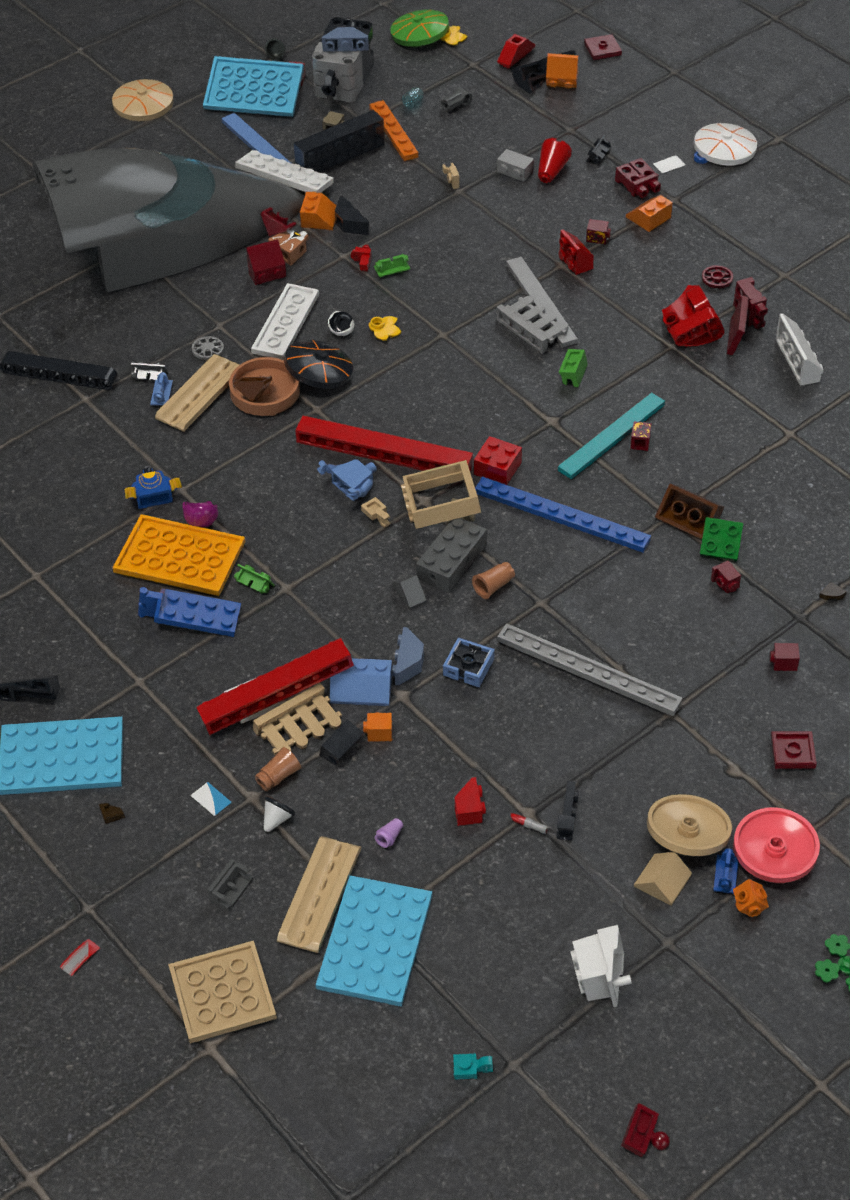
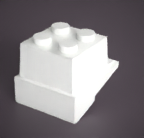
M618 925L597 930L598 934L573 941L574 950L570 951L581 994L586 993L588 1001L611 997L613 1007L618 1006L619 987L632 984L630 975L620 977V975H623L624 951Z

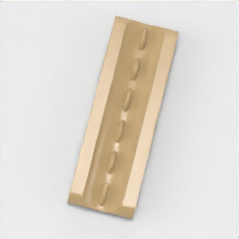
M214 354L157 411L155 419L184 432L229 386L230 376L240 364Z
M323 836L319 838L280 928L277 942L315 953L319 952L347 885L349 875H351L361 851L360 846L339 842Z

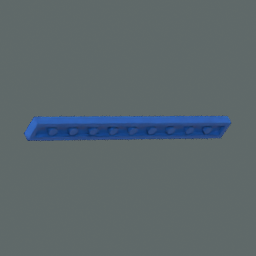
M482 477L475 487L477 495L644 553L651 541V535L485 477Z

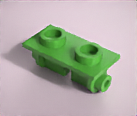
M401 254L394 256L393 261L390 258L378 260L375 263L374 269L379 277L410 270L407 263L409 259L407 255Z
M240 564L237 565L241 569L234 575L237 582L249 586L251 581H253L250 587L262 594L269 591V585L275 586L270 580L271 577L266 573L261 572L259 574L249 565H245V567Z

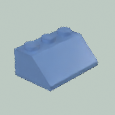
M352 658L353 667L330 677V703L389 706L392 660Z

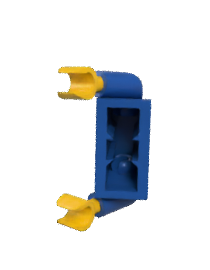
M152 468L143 469V474L136 476V482L131 487L125 488V498H137L139 509L173 502L171 490L182 488L180 478L171 479L168 476H164L160 470L153 472Z

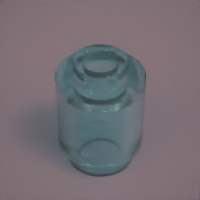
M418 87L410 89L402 96L403 104L408 108L414 107L423 99V91Z

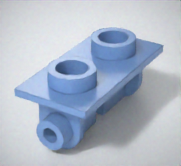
M164 372L158 375V380H155L150 405L163 406L170 398L173 380H168V376Z

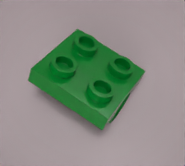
M706 517L700 555L737 561L743 523Z

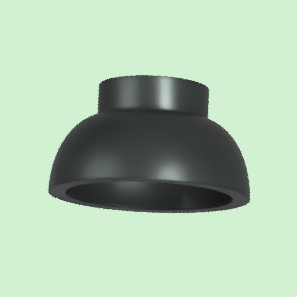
M272 38L267 41L265 52L270 59L279 60L285 55L286 47L280 39Z

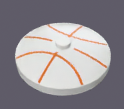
M715 123L701 128L696 133L694 148L701 157H705L709 162L728 166L739 165L748 162L754 157L757 149V140L751 132L743 127L728 123Z

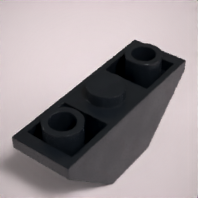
M340 196L335 208V224L345 233L368 235V227L370 225L368 219L358 209L354 208L349 200L347 201L343 196Z

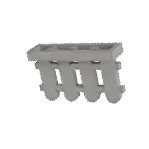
M531 296L520 297L518 302L511 306H504L502 304L497 306V320L542 354L547 351V343L552 344L556 337L561 334H567L568 323L561 321L557 324L556 314L548 313L545 315V306L538 304L534 307V299ZM528 309V311H526V312L523 313L522 315L520 314V313L523 312L524 310ZM538 317L540 318V319L537 320L536 322L532 323V321L535 320L536 318H538ZM551 326L550 329L546 330L545 332L543 331L547 327Z

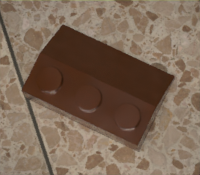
M669 484L655 518L702 539L706 517L720 519L724 506L678 485Z

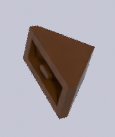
M241 377L233 382V386L248 400L253 402L262 396L271 383L272 377Z

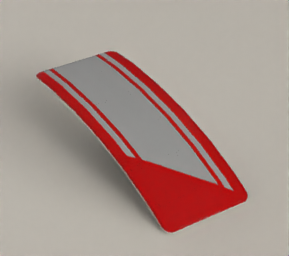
M87 939L60 965V968L73 976L80 966L98 951L100 947L90 939Z

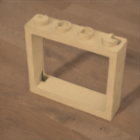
M466 460L402 476L404 484L401 485L410 523L414 522L416 529L481 513L478 496ZM464 480L469 497L420 510L416 509L412 493Z

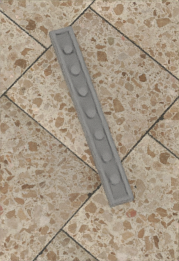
M518 257L506 261V266L525 294L533 297V306L535 307L538 304L544 305L545 315L555 313L557 324L565 321L524 259ZM569 325L566 335L561 334L556 337L562 348L578 342Z

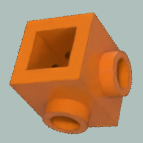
M748 879L733 889L736 899L735 904L741 913L754 917L769 907L766 899L767 894L761 884Z

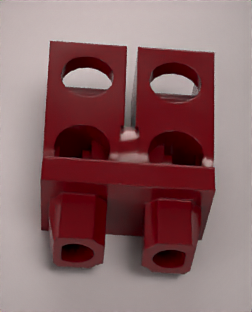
M642 158L616 168L615 181L618 184L622 183L631 192L633 197L639 195L641 198L647 197L650 190L656 193L661 189V184L658 181L659 175Z
M752 277L736 282L733 306L735 309L737 308L738 301H740L742 295L748 297L746 324L747 326L754 325L756 329L765 327L766 324L764 316L768 312L766 307L767 299L765 296L762 297L761 292L754 288L755 281Z

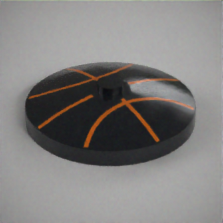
M302 340L295 342L287 348L284 357V365L295 379L316 388L332 389L341 387L349 382L353 372V364L348 355L336 346L322 341Z

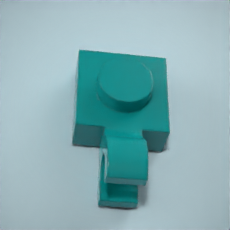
M476 1053L453 1054L454 1079L477 1078V1072H493L492 1056H484L477 1059Z

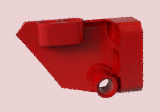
M688 285L674 303L662 309L663 322L676 345L700 346L720 339L725 333L720 318L711 307L699 285Z

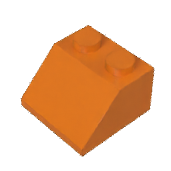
M548 53L546 86L576 88L578 56Z
M306 192L300 210L301 227L333 230L335 208L337 205L323 193Z
M659 195L627 213L626 218L650 232L671 218L673 202Z

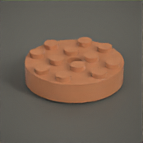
M260 357L248 360L240 364L232 372L229 379L230 396L234 405L244 413L257 416H274L287 410L297 401L300 393L299 381L287 371L284 360L278 358ZM241 377H272L271 383L262 396L253 402L248 400L233 386V382Z

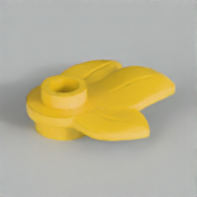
M451 26L441 40L450 45H458V42H463L467 39V35L459 32L460 26Z
M374 317L369 322V329L380 340L386 341L388 336L396 337L401 334V330L394 325L397 322L396 317Z

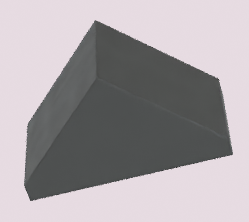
M408 575L392 582V586L410 610L427 603L417 575Z

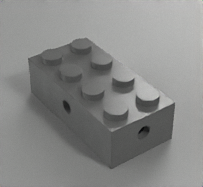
M462 518L450 520L416 563L418 579L450 593L487 545V529Z

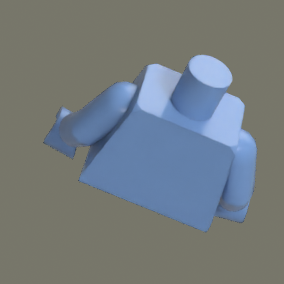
M357 459L340 465H327L325 461L321 460L319 462L320 467L317 468L321 475L325 474L326 471L330 473L332 483L352 501L367 495L373 486V473L377 471L374 463L370 462L367 465H363Z

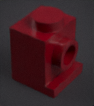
M729 561L712 567L711 581H716L717 585L726 593L734 592L740 587L741 574Z

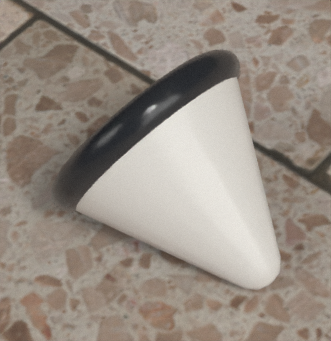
M265 796L264 831L270 832L288 818L294 816L296 812L278 800Z

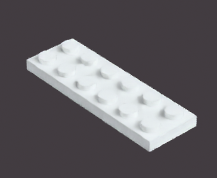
M252 150L236 161L235 165L237 169L305 192L321 193L331 186L334 180L333 177L325 173H318L313 169H306L298 164H292L286 160H280L256 150Z
M287 283L255 340L251 353L284 360L286 350L296 339L319 296V290Z

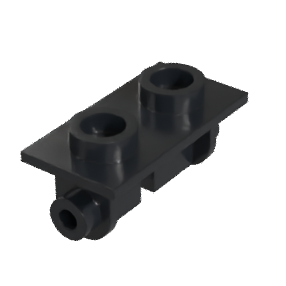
M605 134L601 139L598 138L593 145L594 147H591L587 153L589 157L586 162L591 159L595 164L600 163L611 148V143L604 139Z

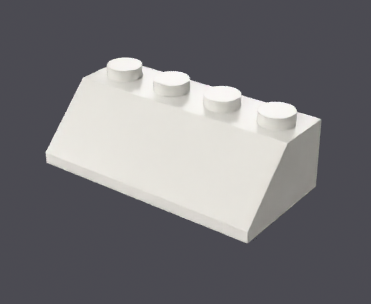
M779 314L776 341L800 386L820 382L823 367L819 364L815 352L811 350L809 341H806L803 330H800L798 324L789 317Z

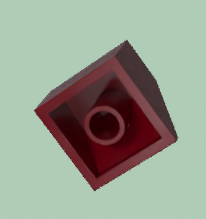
M278 239L246 247L248 271L255 285L286 277L285 261Z

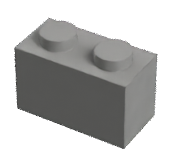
M506 149L497 159V172L525 182L534 172V159Z

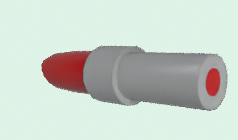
M511 813V818L514 822L524 825L528 829H534L543 834L547 833L548 826L538 823L529 817L526 818Z

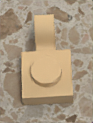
M451 163L450 167H446L443 164V173L447 174L448 183H451L453 189L459 188V173L454 163Z
M376 497L361 505V511L371 520L377 518L382 527L385 528L391 524L387 520L390 518L387 513V507Z

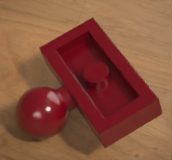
M638 1103L634 1108L621 1146L640 1157L646 1153L649 1141H651L655 1149L665 1150L670 1144L669 1136L663 1131L653 1132L659 1113Z

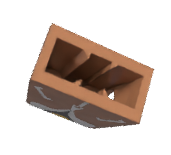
M289 229L269 238L268 242L278 239L284 261L291 266L306 252V240L309 239V236L305 231L298 234Z

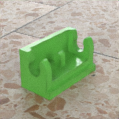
M568 349L559 370V375H561L565 385L568 383L567 379H571L573 386L579 387L588 365L585 350Z

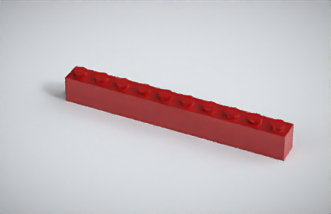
M302 416L295 430L297 443L425 471L465 460L467 461L469 471L473 467V453L313 417Z

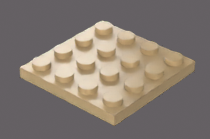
M254 941L168 964L189 1043L277 1019Z

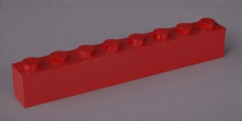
M339 638L245 684H241L235 689L222 693L214 699L203 702L196 707L209 735L353 667L351 654L342 639Z

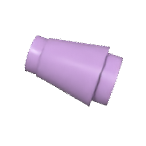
M394 818L376 831V842L384 848L392 846L403 828V823L399 819Z

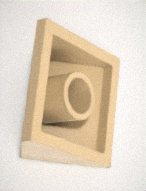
M676 852L654 854L635 882L634 887L672 906L691 877L692 872Z

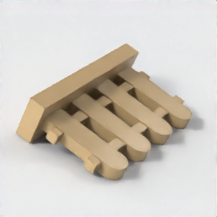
M321 683L316 684L253 720V731L257 736L261 734L263 740L267 738L274 748L272 749L274 755L282 747L291 751L290 747L294 744L300 749L306 748L308 745L307 737L312 734L316 739L323 738L325 734L323 727L327 725L332 729H338L341 726L340 718L342 714L339 711L335 712L329 704L330 699L328 696L324 698L325 688ZM317 710L324 720L319 722L312 712ZM301 720L307 730L302 732L296 721ZM284 729L291 739L285 741L279 731Z

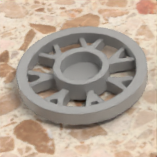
M211 336L199 338L192 344L193 355L201 360H209L213 356L212 354L221 356L224 351L223 342Z

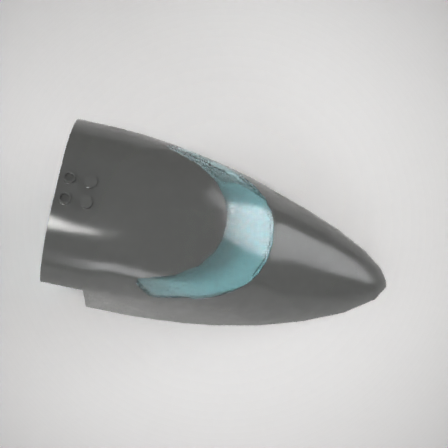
M102 148L33 161V174L37 184H42L59 225L61 240L66 254L97 246L102 281L106 292L177 274L233 253L268 235L261 217L262 211L271 207L276 215L279 212V216L289 218V222L300 212L305 197L292 187L257 175L189 157L138 148Z

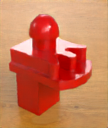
M364 245L362 248L355 247V250L351 251V258L354 261L360 262V271H368L372 260V252L369 245Z

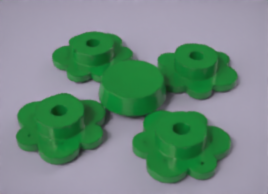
M832 934L830 939L825 941V946L829 949L830 954H837L841 958L838 964L832 963L829 959L824 960V962L817 961L815 964V975L821 977L823 982L828 983L832 979L838 978L840 970L841 973L849 975L845 982L849 986L848 990L850 992V956H845L847 950H850V944L847 943L848 938L845 935L837 936Z

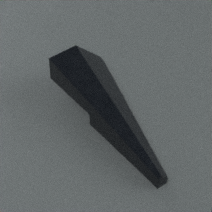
M575 50L560 53L564 55H576ZM547 57L511 70L516 85L530 94L535 92L546 81Z
M58 676L0 683V700L16 702L18 696L56 700L60 690Z

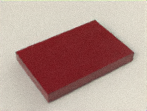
M743 295L730 320L727 354L729 355L734 354L745 333L749 299Z

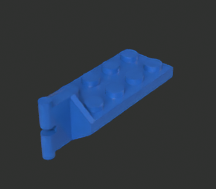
M145 587L140 588L139 617L150 616L154 617L155 623L231 637L235 635L241 603L163 588L160 593L149 591Z

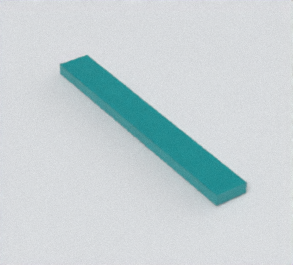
M650 393L558 466V471L573 479L631 433L634 421H646L665 405V400Z

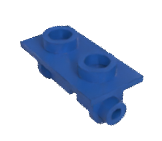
M725 849L722 855L717 854L713 891L734 894L733 889L736 888L738 860L732 849Z

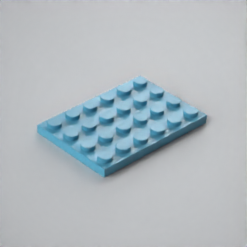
M214 56L203 108L293 117L304 65L301 63Z
M108 717L2 725L0 742V795L122 786L123 718Z
M349 875L318 975L316 989L402 1007L430 907L432 891Z

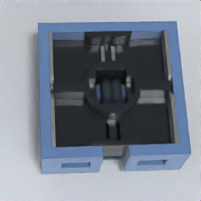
M458 638L443 665V676L455 680L461 678L464 679V683L480 687L494 661L495 649Z

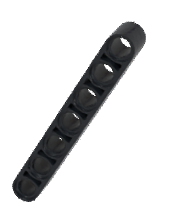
M13 351L6 352L0 363V370L6 374L102 390H110L118 376L115 369L107 366Z

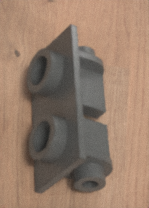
M131 363L134 369L131 372V377L135 380H147L149 374L150 381L158 380L157 377L160 373H169L166 365L162 363Z

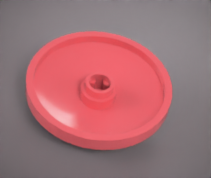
M770 807L751 812L738 824L734 835L733 846L737 860L746 871L764 881L773 883L796 881L806 876L814 868L818 860L820 842L817 832L804 817L788 809Z

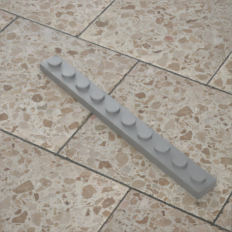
M506 623L497 636V641L673 717L682 704L683 698L510 624Z

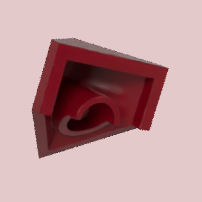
M271 207L261 212V217L269 236L288 231L296 226L295 222L288 224L289 218L279 216V212L276 215Z

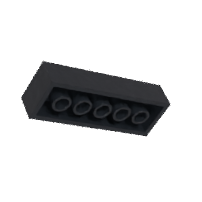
M371 110L294 142L295 164L306 169H313L319 173L385 145L384 119L375 110Z

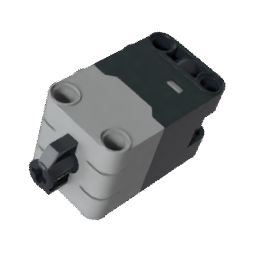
M334 17L330 20L323 36L337 27H354L368 35L369 51L323 52L321 38L312 54L314 94L318 98L351 103L357 100L374 65V51L370 47V42L373 38V24L368 21Z

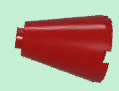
M557 138L544 140L541 147L538 178L541 182H552L570 160L572 149L565 141H556Z

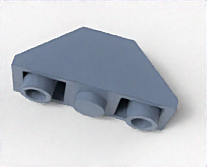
M337 27L322 36L323 52L369 51L368 35L354 27Z
M403 627L402 635L398 636V646L400 648L395 651V661H397V664L392 667L395 685H400L422 672L424 644L407 627Z

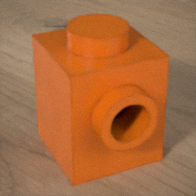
M367 713V721H363V732L367 733L368 741H392V713Z

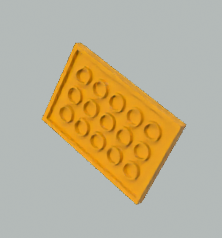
M141 514L112 568L114 573L220 596L245 544V537Z

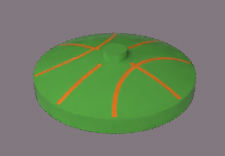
M413 11L393 22L390 28L391 36L396 43L403 46L427 45L441 39L448 32L449 21L447 16L440 11Z

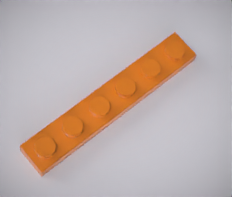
M385 101L371 103L370 110H375L384 119V132L402 159L407 161L418 158L417 149Z

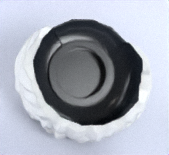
M335 311L328 319L330 331L337 336H346L354 329L355 324L352 316L347 312Z

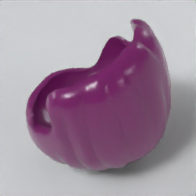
M211 501L204 503L183 502V515L189 525L207 528L218 517V507L213 505Z

